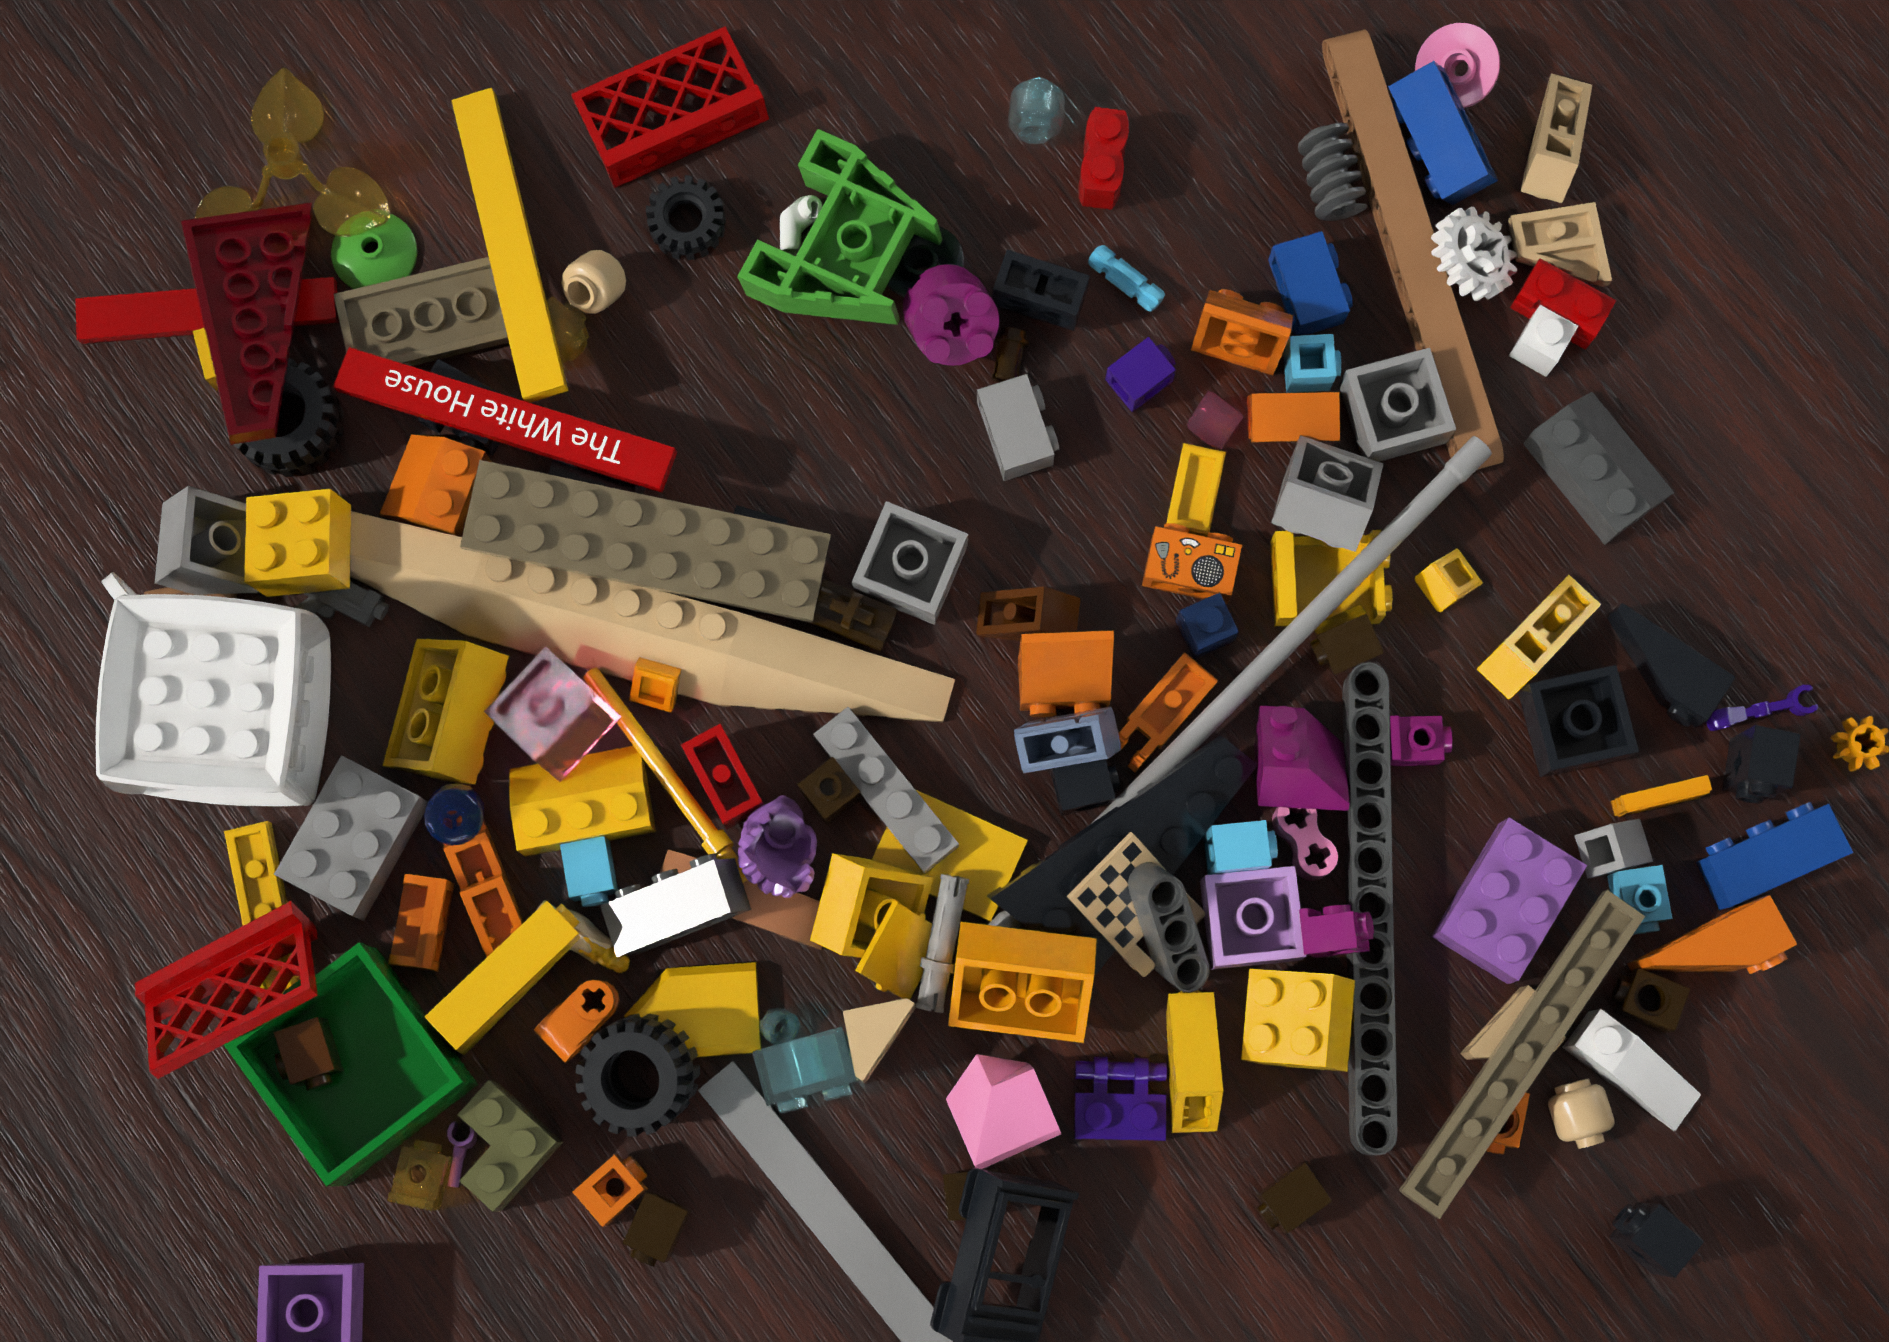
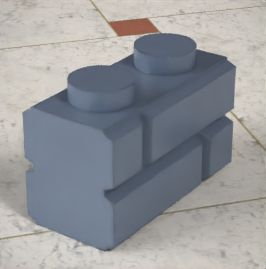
M1112 707L1056 716L1048 720L1045 718L1029 721L1014 730L1023 773L1108 759L1121 750Z

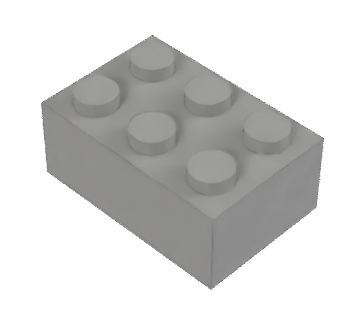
M341 755L274 875L341 911L364 921L424 815L428 802L409 790Z

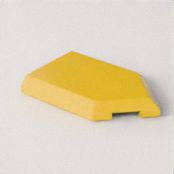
M756 962L666 968L624 1015L625 1018L633 1014H640V1017L648 1014L659 1015L658 1022L661 1023L669 1019L676 1024L673 1028L675 1033L679 1034L684 1030L690 1037L684 1043L688 1049L696 1048L697 1057L761 1053Z

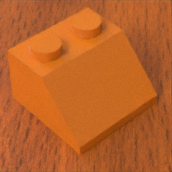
M411 434L380 515L403 524L462 537L479 460L492 461L485 451L445 437Z

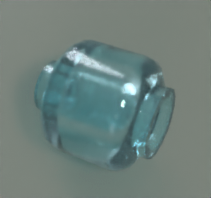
M1032 78L1019 83L1014 87L1010 96L1008 113L1010 129L1021 140L1030 144H1042L1060 133L1063 126L1065 110L1064 93L1057 85L1044 78Z

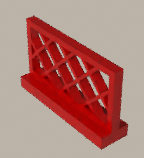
M726 26L571 94L614 188L769 120L764 97L748 72ZM719 44H724L727 53L722 65L703 60L706 50ZM732 62L736 69L730 67ZM676 63L690 66L683 82L664 77L667 68ZM698 69L717 74L711 90L692 85ZM725 77L742 81L746 88L731 96L719 93ZM637 80L651 83L644 99L625 94L629 84ZM659 86L678 91L672 107L653 102ZM687 94L706 99L703 108L690 113L680 110ZM599 97L612 100L605 116L589 112L585 103ZM621 103L640 108L633 124L614 119ZM648 111L667 116L664 125L654 130L642 127ZM595 124L601 125L599 130H597ZM610 128L628 133L624 143L611 149H606L603 142Z
M292 901L135 983V996L145 1004L149 1072L159 1079L318 996L311 942L318 939L316 926ZM292 952L286 963L278 961V959ZM272 969L280 971L268 990L260 988ZM253 973L247 983L239 982L240 979ZM294 975L300 977L301 986L286 994H282ZM232 990L240 992L228 1011L220 1009ZM213 994L207 1002V1004L199 1002L200 1000ZM254 996L262 998L253 1011L242 1015ZM193 1011L200 1012L188 1031L181 1030ZM173 1015L167 1025L162 1024L161 1020ZM214 1017L222 1019L213 1032L202 1036ZM174 1038L182 1039L176 1050L164 1057V1053Z

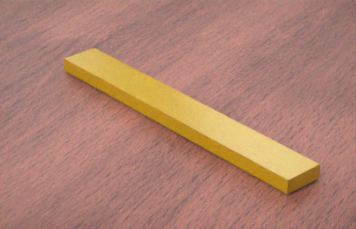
M491 87L451 101L521 395L524 401L531 403L566 392L568 387L497 96Z

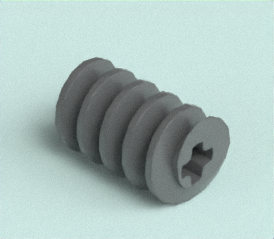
M1334 123L1315 128L1306 134L1298 144L1299 153L1305 156L1302 160V166L1305 171L1309 172L1306 182L1309 187L1313 188L1310 197L1314 203L1318 204L1315 207V216L1320 220L1337 221L1364 211L1368 207L1367 204L1356 203L1357 199L1367 193L1366 188L1352 187L1353 183L1362 178V173L1360 171H1348L1347 169L1356 164L1358 158L1356 155L1343 154V152L1353 147V140L1339 139V136L1349 131L1350 128L1347 123Z

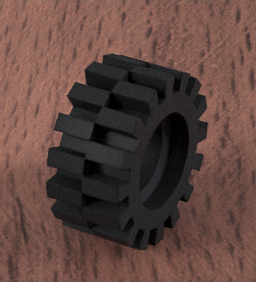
M685 175L684 182H679L677 176L670 178L671 185L666 186L662 182L657 186L659 193L655 194L652 192L649 197L650 206L646 205L647 224L655 244H659L662 252L667 254L670 251L675 259L680 260L681 255H686L687 260H695L694 254L699 252L704 257L709 254L707 248L711 246L715 249L719 245L718 237H723L725 233L724 223H726L721 198H718L714 187L708 188L707 182L701 178L696 183L693 180V176ZM692 204L701 210L703 218L695 230L680 232L671 226L670 215L679 205Z

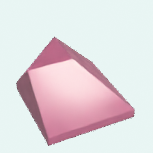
M976 1054L946 1098L975 1168H986L1061 1135L1036 1072L1026 1062Z

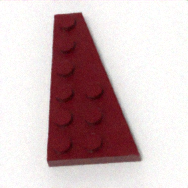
M312 202L181 221L230 445L276 438L313 214Z

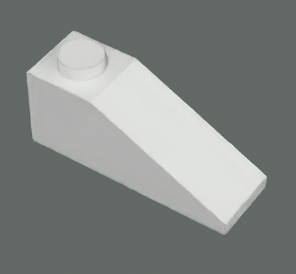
M1602 1009L1589 1011L1562 1047L1673 1131H1676L1701 1096L1692 1085L1645 1042Z

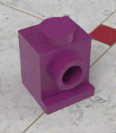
M1390 716V766L1439 765L1445 760L1444 753H1451L1452 731L1450 726H1443L1442 716ZM1416 731H1422L1427 734V745L1420 746L1414 741V733Z
M1350 905L1324 907L1323 915H1321L1320 911L1310 908L1299 909L1304 955L1320 958L1370 951L1369 939L1374 937V926L1369 912L1358 913L1351 911Z

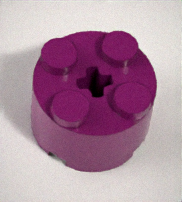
M939 265L922 273L912 289L909 287L903 300L905 323L922 353L933 363L952 366L966 364L978 357H984L989 354L998 332L999 314L993 299L983 283L975 275L968 272L967 269L958 265Z

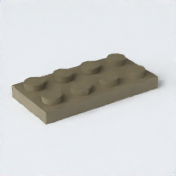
M489 257L333 294L346 353L348 348L351 347L414 366L509 343Z

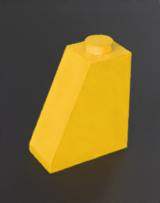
M1197 990L1190 993L1180 991L1168 994L1166 1024L1172 1133L1215 1132L1218 1129L1223 1082L1214 992L1202 993Z

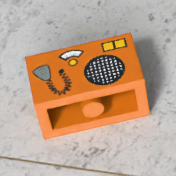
M1166 523L1164 528L1155 526L1142 586L1200 599H1206L1220 592L1225 604H1228L1232 596L1242 545L1232 543V537L1221 533H1207V537L1190 534L1189 528L1179 524Z

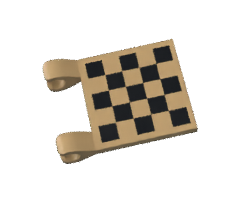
M1130 832L1067 897L1114 947L1124 961L1142 977H1146L1154 969L1155 963L1136 945L1143 937V933L1129 893L1128 880L1134 868L1142 863L1152 862L1164 870L1166 869L1142 842ZM1160 883L1155 887V889L1153 890V893H1155V892L1157 891V889L1159 888ZM1187 894L1197 925L1204 918L1205 911Z

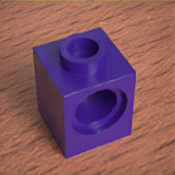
M1147 337L1107 368L1105 380L1129 410L1134 412L1173 382L1176 371L1173 366L1176 363L1164 345L1159 344L1156 346L1150 337Z

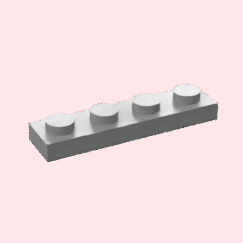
M849 707L813 734L830 757H834L860 790L862 797L924 874L960 846Z

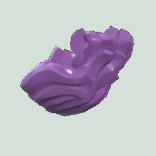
M782 795L756 809L744 822L741 838L738 843L740 846L738 848V864L742 868L741 871L747 880L752 884H758L759 889L766 895L771 892L773 896L782 895L784 898H791L797 892L807 891L814 879V869L810 864L814 861L816 855L817 837L814 830L805 824L803 812L794 800Z

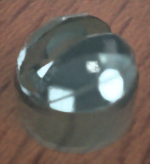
M778 1007L766 1011L767 1014L763 1020H760V1032L763 1037L777 1047H785L792 1043L799 1032L800 1024L798 1017L788 1010ZM778 1022L783 1025L779 1032L775 1030Z

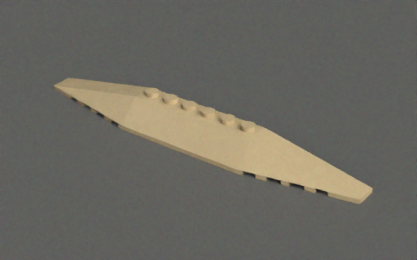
M351 511L350 577L457 630L467 637L587 670L598 667L602 674L630 682L633 680L635 664L638 658L641 657L682 669L678 695L718 706H744L766 710H799L807 713H840L849 707L855 716L865 717V715L890 719L944 722L955 683L953 678L747 614L671 593L464 550L460 547L462 537Z

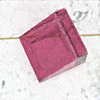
M1208 391L1189 419L1187 427L1212 448L1220 451L1237 432L1243 417L1241 413L1214 392Z

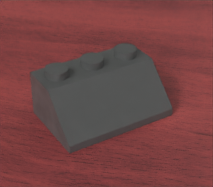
M1593 392L1586 394L1561 409L1533 430L1523 443L1604 545L1674 493Z

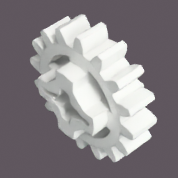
M1470 207L1465 211L1462 208H1458L1436 224L1439 231L1431 236V239L1439 245L1431 251L1432 255L1440 258L1442 262L1437 267L1438 272H1447L1449 275L1447 284L1451 286L1457 283L1461 296L1471 292L1474 301H1478L1483 297L1489 300L1513 283L1510 276L1517 272V268L1510 261L1517 257V253L1508 250L1507 244L1512 240L1511 237L1503 236L1499 232L1502 227L1500 222L1494 225L1489 222L1488 212L1485 211L1478 216L1475 207Z

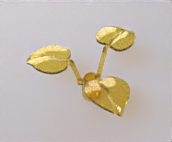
M282 68L263 87L252 110V127L255 135L264 143L263 153L268 164L262 168L263 177L256 200L252 203L249 194L241 188L234 186L219 187L203 198L194 218L258 210L264 204L270 179L273 175L280 179H291L299 173L304 175L310 184L322 193L315 200L314 213L320 226L333 235L351 237L381 226L390 218V209L382 189L363 171L351 167H338L329 174L325 186L313 175L308 165L303 163L298 143L308 142L319 133L324 122V112L316 95L303 85L288 69Z

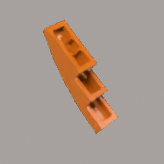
M469 785L429 801L427 806L444 843L443 849L460 887V896L485 955L488 957L524 921L488 827Z

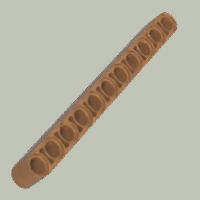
M1363 29L1325 39L1322 42L1325 66L1343 122L1347 123L1350 128L1347 135L1354 143L1352 151L1358 158L1357 166L1362 173L1361 179L1364 188H1366L1367 198L1416 351L1426 348L1431 349L1455 423L1456 431L1446 443L1450 458L1472 436H1476L1492 452V455L1478 469L1503 463L1504 453L1501 439L1452 287L1447 284V272H1438L1437 267L1442 263L1441 259L1433 256L1431 252L1438 247V244L1431 239L1434 232L1368 31Z

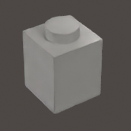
M1640 819L1612 823L1574 835L1582 862L1587 865L1585 869L1587 879L1613 874L1617 871L1653 862Z

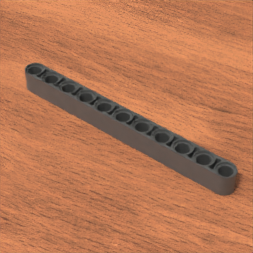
M1366 662L1359 664L1350 672L1342 688L1343 743L1350 802L1349 811H1344L1346 905H1350L1351 911L1361 913L1359 910V900L1365 895L1372 896L1379 903V915L1377 918L1372 919L1374 937L1369 940L1378 945L1381 955L1376 964H1369L1362 959L1360 952L1347 954V978L1355 980L1348 1061L1349 1135L1351 1143L1357 1151L1365 1155L1377 1156L1392 1150L1397 1140L1390 714L1387 673L1378 664ZM1367 676L1372 679L1376 687L1375 694L1370 696L1361 694L1355 686V678ZM1361 719L1371 721L1376 727V738L1367 740L1359 736L1355 727L1356 721ZM1360 763L1372 765L1377 771L1376 783L1367 784L1362 782L1357 776V765ZM1360 807H1369L1376 812L1378 816L1376 828H1365L1359 823L1357 812ZM1369 851L1376 855L1379 861V868L1376 873H1366L1360 868L1358 864L1360 852ZM1365 985L1374 986L1381 993V1004L1376 1010L1368 1009L1361 1002L1360 993ZM1367 1030L1376 1032L1382 1040V1049L1375 1056L1366 1053L1361 1046L1362 1035ZM1369 1075L1378 1078L1383 1086L1382 1096L1376 1102L1368 1100L1362 1093V1083ZM1371 1121L1379 1124L1384 1133L1382 1143L1376 1148L1368 1146L1363 1140L1362 1135L1364 1127Z

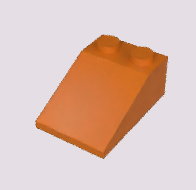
M1221 289L1218 292L1209 290L1191 351L1274 375L1292 330L1293 315L1284 313L1285 310L1274 303L1261 302L1258 305L1245 301L1242 295L1231 290Z
M1114 631L1021 634L1018 655L1020 711L1030 710L1031 717H1051L1057 715L1056 709H1074V713L1109 707L1112 686Z
M1768 895L1744 903L1627 963L1630 970L1640 968L1648 972H1731L1746 968L1749 974H1752L1761 969L1765 971L1787 960L1788 958L1784 951L1797 945V942L1773 899Z

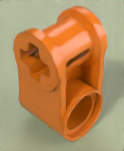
M586 981L564 1002L556 1006L536 1026L534 1032L567 1063L589 1043L595 1033L615 1014L620 1002L619 993L607 981ZM590 991H604L606 995L602 998V1002L605 1005L603 1010L600 1008L590 1010L588 1008L592 1001L588 995Z

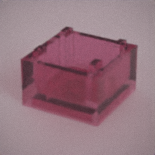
M546 646L484 711L535 762L559 782L569 774L622 717Z

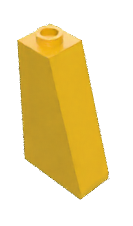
M546 901L442 999L425 1018L455 1050L465 1055L581 938L574 929L580 922L562 903L555 909Z

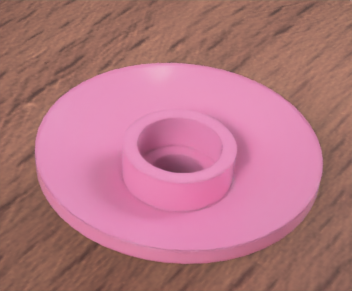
M1468 23L1449 24L1432 33L1421 46L1415 63V71L1432 61L1445 68L1463 108L1475 105L1484 99L1494 87L1500 71V55L1494 40L1483 29ZM1461 62H1466L1468 64L1467 72L1463 76H1456V66Z

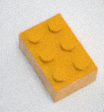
M960 922L948 1026L1084 1043L1095 972L1097 938Z

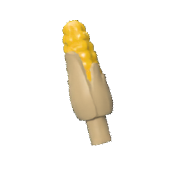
M544 900V901L541 903V905L538 907V909L546 902V900ZM568 909L580 922L574 929L581 937L570 950L585 957L594 965L598 963L617 973L625 972L629 968V957H617L611 938L601 932L584 915Z

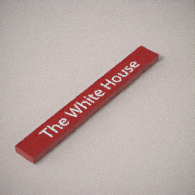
M351 347L347 350L333 385L337 392L661 493H663L677 455V450L674 447Z

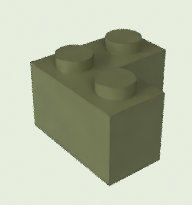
M488 1080L457 1115L491 1146L459 1181L492 1212L502 1211L561 1146L563 1141L498 1081Z

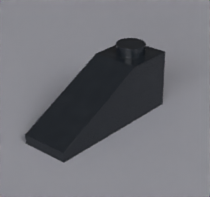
M1624 603L1617 606L1607 619L1657 702L1668 709L1666 714L1675 722L1686 727L1692 725L1696 728L1708 721L1734 681L1735 676Z

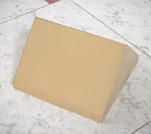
M908 998L843 1011L854 1073L865 1084L916 1009L915 1003Z

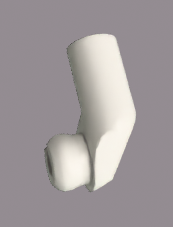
M814 195L802 196L781 213L780 250L793 256L797 255L801 247V233L814 223L823 207L818 197Z

